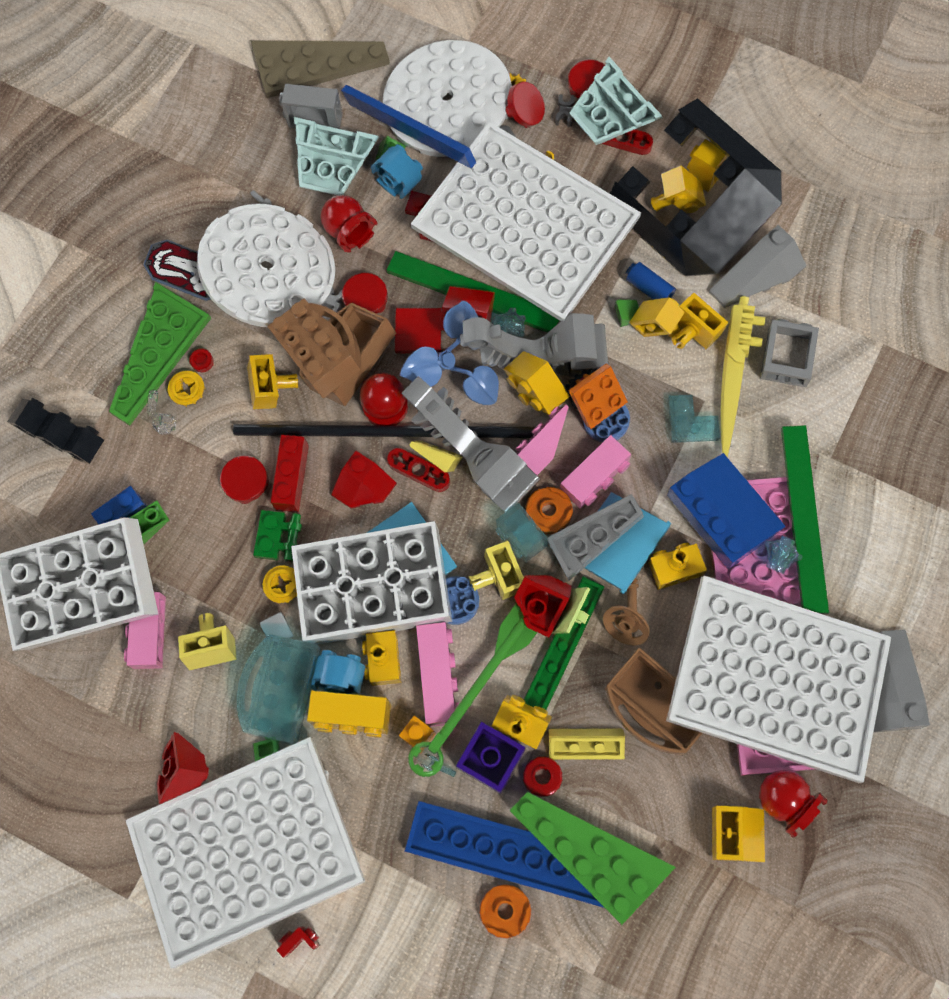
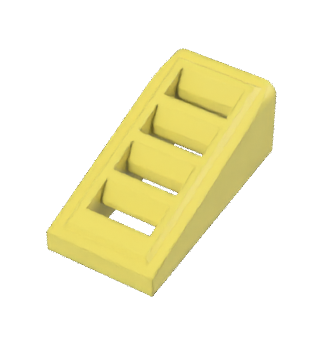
M419 440L410 443L411 448L445 473L454 471L463 458L459 454Z

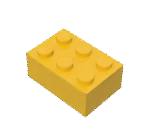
M311 690L307 721L318 732L332 733V729H338V731H342V734L357 735V731L367 734L366 736L381 738L382 734H388L391 703L387 698Z

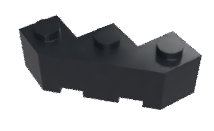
M21 399L8 419V423L33 438H39L45 444L61 452L69 453L80 462L91 463L104 442V439L98 436L99 432L88 425L86 428L76 426L70 422L71 417L60 411L59 413L48 412L43 409L44 404L37 399Z

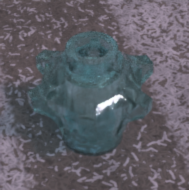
M510 308L505 314L496 315L492 320V324H500L502 331L517 337H523L525 334L523 331L525 329L524 321L526 317L525 315L520 316L517 314L516 308Z
M783 535L775 541H766L765 547L768 553L766 567L785 574L786 569L791 564L801 560L803 557L797 551L796 546H794L796 541Z

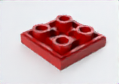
M396 308L395 354H412L421 347H431L437 353L441 352L442 331L439 330L442 309Z

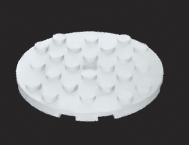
M445 40L434 42L415 50L395 67L386 83L383 103L470 147L488 122L500 128L504 120H507L506 106L508 105V93L512 84L503 62L487 48L468 41ZM447 93L453 96L452 99L448 101L442 100L443 97L447 95ZM389 126L397 139L408 148L412 147L419 150L421 154L429 156L448 157Z
M249 204L233 208L222 217H217L208 226L199 244L197 269L206 293L224 312L233 318L251 325L267 327L275 318L284 314L303 298L308 303L323 306L334 283L335 262L325 237L320 235L313 228V224L299 214L296 216L289 213L283 207L268 204ZM267 261L270 262L273 267L267 270V268H264L261 265V263Z

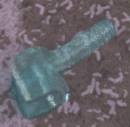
M426 753L424 755L431 758V763L427 766L422 763L420 764L428 771H432L431 766L434 764L435 761H438V759L435 756ZM442 765L441 772L455 777L456 771Z

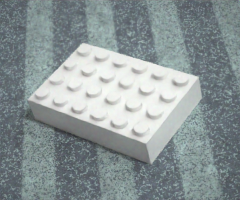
M123 517L0 553V590L13 651L30 650L158 615L138 519Z
M435 521L291 546L302 641L308 646L366 637V633L401 631L416 628V625L452 622L439 529Z

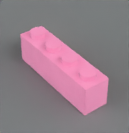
M446 622L416 625L425 722L429 727L442 726L459 705V702L454 700V692H458L457 677L452 678L451 668H456L455 655L449 652V644L453 643L452 629H447Z

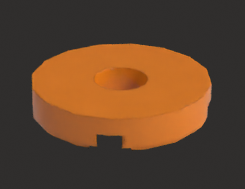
M546 487L534 491L526 503V518L530 526L544 534H555L565 529L573 515L569 496L561 489L555 487ZM546 505H552L555 507L556 512L551 516H547L543 513L542 509Z
M503 884L492 888L485 894L481 901L480 917L488 932L496 937L511 938L519 935L526 929L530 921L531 907L529 899L523 891L515 886ZM507 903L512 906L513 914L509 919H503L499 916L498 908L501 904Z

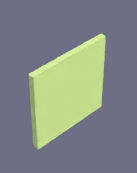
M590 588L571 589L570 598L551 634L570 633L574 622L579 624L586 623L589 615L581 611V608Z

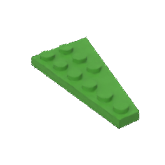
M157 282L154 284L152 298L146 306V315L140 323L132 345L131 356L128 365H125L122 382L117 387L109 410L113 416L129 426L211 320L209 314Z

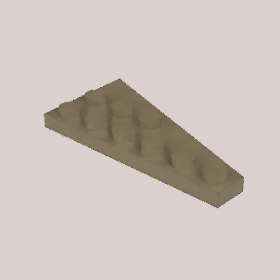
M250 40L267 98L284 92L285 84L313 86L390 64L384 42Z

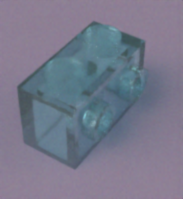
M519 503L496 519L497 528L495 531L503 541L506 539L509 541L517 559L522 558L526 563L548 546L549 539Z

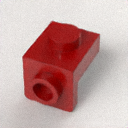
M300 926L293 933L289 930L279 940L281 946L276 951L283 958L288 957L303 940L315 950L320 946L317 941L319 936L309 926L306 929L304 926Z

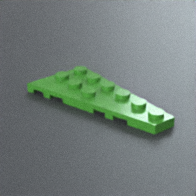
M529 792L509 810L621 925L626 922L676 868Z

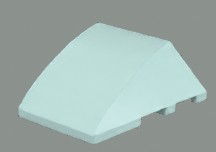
M610 57L605 61L606 65L601 72L597 73L594 77L592 85L587 91H584L570 111L571 117L596 145L662 118L657 109L649 101H646L625 78L622 70Z
M294 117L298 150L299 187L332 195H344L379 136L359 131L357 133Z

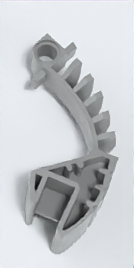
M572 313L546 335L537 340L508 334L501 330L500 324L493 325L485 318L476 317L463 320V334H460V345L463 347L469 346L473 350L480 349L481 360L484 365L489 364V366L493 367L498 363L499 368H504L508 362H512L523 351L548 361L555 373L574 377L576 374L581 375L582 371L588 372V369H593L594 371L604 364H608L605 324H594L593 315Z
M418 376L401 393L418 410V413L411 421L415 425L422 423L420 427L425 431L435 428L431 433L435 439L444 436L445 439L442 443L446 447L452 445L455 448L454 452L456 454H462L465 457L474 482L506 514L540 480L509 446L481 441L477 437V433L468 428L469 422L466 419H460L462 411L457 407L452 411L455 401L451 397L447 398L448 390L445 387L436 393Z

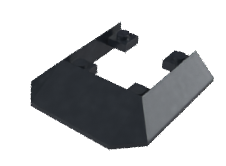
M697 98L678 109V115L664 131L682 147L693 133L698 130L728 156L713 173L728 188L701 218L695 222L681 209L667 226L663 225L636 200L650 181L634 166L628 170L618 183L615 181L610 192L614 197L641 212L640 218L633 226V229L685 276L718 274L782 205V171Z

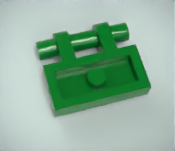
M261 510L253 556L255 558L278 561L279 553L285 552L284 560L293 562L291 546L298 545L296 543L298 533L301 532L302 524H300L301 515L292 513L291 522H285V513ZM283 531L289 532L287 542L281 543Z

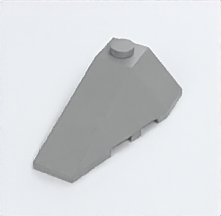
M777 225L709 290V293L726 308L738 303L741 296L749 298L758 292L770 290L775 285L789 282L806 268V264L795 240L782 227Z
M906 630L879 632L890 636L891 642L873 733L914 730L929 726L926 700Z

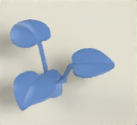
M461 301L452 307L444 317L443 328L445 333L450 338H456V341L447 347L445 351L439 353L431 347H421L415 350L403 364L400 376L412 382L419 376L432 387L440 380L443 370L450 369V371L464 373L469 376L463 382V390L467 397L478 404H495L498 398L499 381L494 370L488 366H478L472 373L469 370L455 367V356L451 353V350L460 343V334H463V320L478 317L473 307L466 301Z

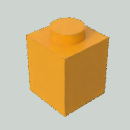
M413 716L399 734V737L413 748L420 742H430L436 733L416 716ZM426 747L420 748V749H421L420 754L423 752V750H424Z

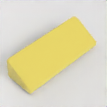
M549 729V758L553 760L625 759L624 729Z

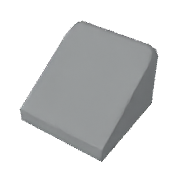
M282 612L259 622L271 647L294 637Z

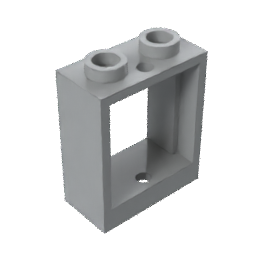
M285 84L284 92H281L279 96V105L283 107V117L286 118L288 127L296 128L294 117L314 121L319 125L340 129L343 112L337 89Z
M772 319L768 329L760 379L807 387L812 376L819 328L813 327L808 323L795 324L785 319ZM776 334L809 339L805 369L771 363Z

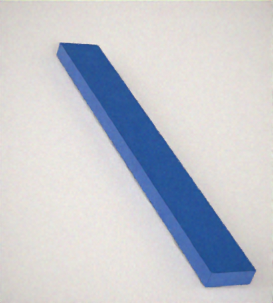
M345 85L341 90L352 107L471 169L476 164L471 149L460 142L349 85Z

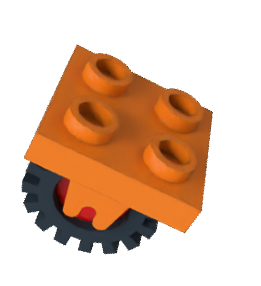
M607 363L594 371L593 369H588V372L584 370L581 372V375H574L575 379H570L569 383L565 385V390L570 396L569 400L576 410L578 409L585 425L590 429L628 403L612 367Z

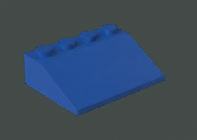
M724 453L687 474L672 485L667 494L669 499L728 570L786 527Z

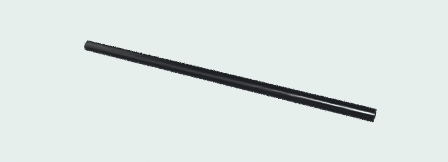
M234 424L233 434L234 436L433 437L431 433L435 428L425 431L420 426ZM468 426L471 431L477 433L478 438H531L534 435L532 430L535 428L528 426Z

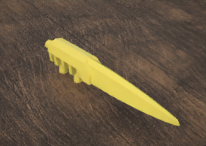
M741 296L739 304L731 308L723 364L721 444L722 453L727 458L738 409L745 357L748 358L750 346L762 347L763 338L751 337L752 326L765 325V317L754 316L755 306L748 305L749 298L746 296Z

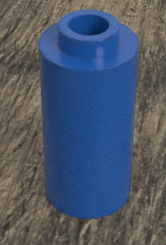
M641 262L637 264L632 263L626 271V275H628L626 280L652 300L672 298L676 292L674 286Z

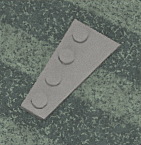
M631 494L546 539L568 581H570L639 522L644 515Z

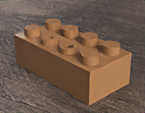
M303 298L267 326L323 399L361 370L360 348L354 333L339 314L325 306L308 303ZM322 316L338 321L345 328L349 338L348 345H344L337 329L328 320L322 318Z
M353 303L342 308L337 314L345 320L357 339L361 354V370L326 396V398L343 406L347 405L396 334L387 318ZM330 318L328 321L337 329L344 345H348L349 338L345 328L338 321ZM300 370V377L302 378V380L306 383L310 390L318 393L314 386L307 379V377Z
M639 647L607 684L605 690L609 703L623 727L637 740L658 751L683 756L702 733L666 721L676 678ZM659 683L661 688L656 689L654 684ZM624 705L631 717L646 731L662 738L664 745H658L636 732L624 719L618 706Z

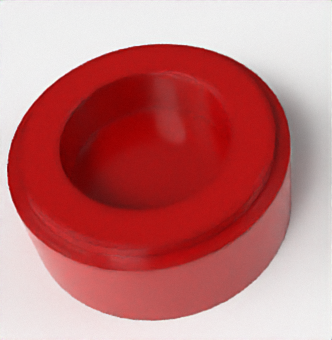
M203 348L193 351L189 358L192 368L200 373L209 371L214 364L211 353Z

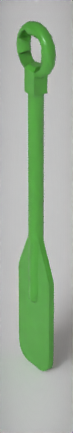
M517 602L500 625L494 656L432 742H420L411 749L408 755V763L415 774L421 777H430L441 770L444 756L440 748L499 664L504 659L527 647L537 634V632L526 627L523 620L524 616ZM422 747H428L430 752L433 754L437 753L439 761H435L431 766L432 771L424 772V768L419 764L414 765L413 757L418 756Z

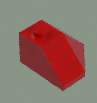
M355 451L342 468L331 496L350 509L371 503H384L397 485V482L375 462Z
M525 575L514 598L517 605L520 606L526 627L549 638L570 598L572 585L550 575Z
M174 732L163 752L162 760H165L162 775H158L157 793L159 804L200 787L202 782L206 781L209 773L205 755L179 733Z

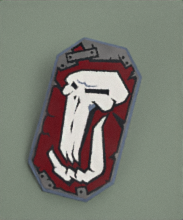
M169 240L151 245L143 265L153 281L205 301L211 300L199 278L197 251Z

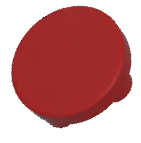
M590 59L575 64L568 76L570 94L580 98L584 91H587L592 85L594 77L597 73L601 72L605 64Z
M526 81L519 82L510 87L508 105L506 106L507 115L510 118H514L525 128H530L540 123L545 113V104L540 91L533 84Z
M359 273L352 276L345 283L342 290V299L345 307L353 303L378 314L386 308L388 292L384 281L377 275Z
M238 456L231 459L225 464L220 474V485L224 493L230 499L241 504H248L259 498L269 484L265 467L258 459L251 456Z

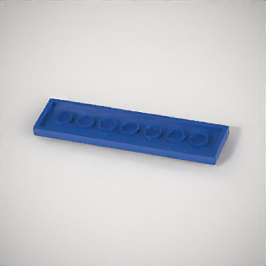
M418 801L405 852L603 907L531 832Z

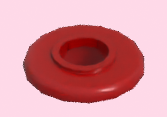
M539 756L531 759L526 764L523 771V782L531 794L538 797H547L554 794L560 788L562 770L555 760ZM544 769L549 772L550 781L548 783L539 784L536 781L535 774L538 770Z

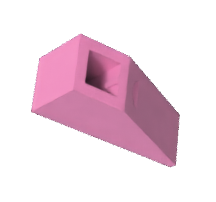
M566 404L561 407L557 406L550 415L548 414L550 419L545 424L540 422L532 430L534 435L528 441L524 439L515 448L516 454L536 475L554 459L568 411Z

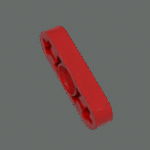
M634 129L624 133L628 137L624 142L618 141L615 137L601 143L638 155H646L652 150L653 137L647 132ZM642 141L646 142L644 146H640Z
M395 448L389 452L387 461L393 471L436 492H444L449 488L450 476L448 472L445 473L436 465L401 448ZM401 455L402 460L409 464L408 470H405L406 465L398 462L396 465L393 458H398ZM423 465L426 468L425 473L421 476H416L412 473L413 467ZM430 470H433L431 472L432 476L436 478L443 476L445 483L440 482L439 485H436L435 479L429 476Z

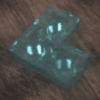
M693 395L669 396L672 443L719 441L718 416L694 417Z

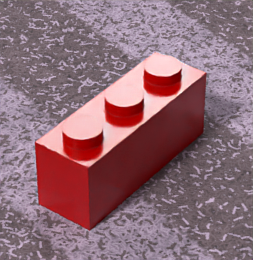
M281 435L271 504L277 511L299 512L309 448L305 437Z

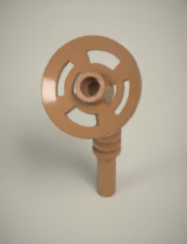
M636 578L627 589V607L612 606L603 615V624L607 632L619 642L633 646L643 644L650 634L648 623L637 612V588H639V584H636L638 583ZM617 610L624 611L619 613L618 615L612 614L614 611ZM612 622L615 623L616 627H617L620 631H618V630L615 628V626L613 625ZM638 629L643 633L640 636L632 637V633L638 631Z

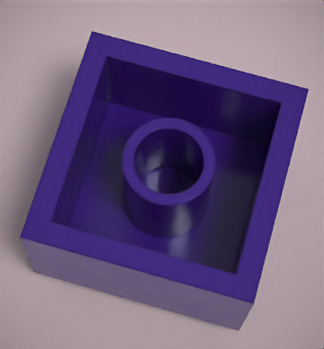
M481 722L459 759L456 768L501 795L526 747Z

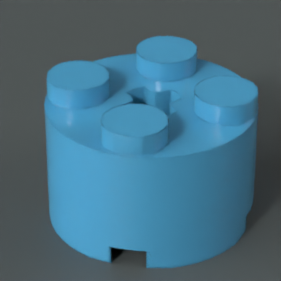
M399 144L390 147L371 166L372 173L376 172L379 176L377 179L378 183L392 196L395 197L399 194V199H403L422 180V165L417 160H412L406 154V150Z
M323 650L316 660L311 688L314 691H317L319 687L324 689L323 692L360 695L366 667L360 662L361 657L348 654L346 657L338 656L333 651Z

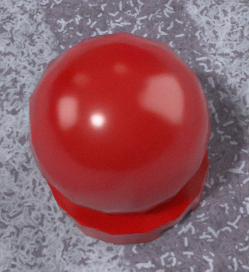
M335 195L327 200L321 209V223L325 231L337 239L338 245L344 252L351 253V249L356 246L360 249L375 234L372 229L378 224L376 219L370 213L364 212L359 201L351 196Z
M385 372L373 374L364 381L360 390L362 409L366 419L373 425H397L405 418L408 412V400L401 394L405 388L394 375Z
M775 771L767 776L760 786L759 798L762 808L773 819L787 822L785 831L792 838L797 836L795 830L798 827L804 830L821 812L817 808L820 803L825 805L828 801L821 793H817L815 796L811 795L808 783L794 771Z

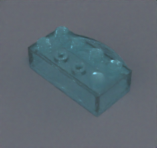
M269 634L255 648L243 668L237 689V712L244 733L289 745L298 743L312 690L311 682L316 660L322 652V649L317 644ZM260 657H263L262 665L253 683L249 712L245 710L247 682L254 665ZM300 680L304 681L302 686H298ZM297 704V709L292 710V705Z

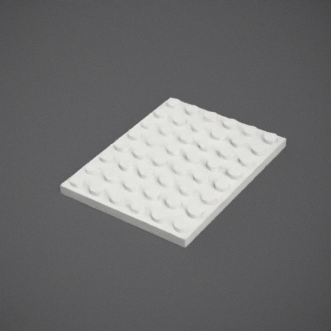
M488 122L469 147L476 160V164L471 169L457 162L412 221L411 228L553 317L564 321L572 313L638 221L641 212L491 122Z
M703 576L700 580L666 721L841 778L863 783L891 637Z
M311 737L126 820L170 968L173 969L366 882L315 743Z

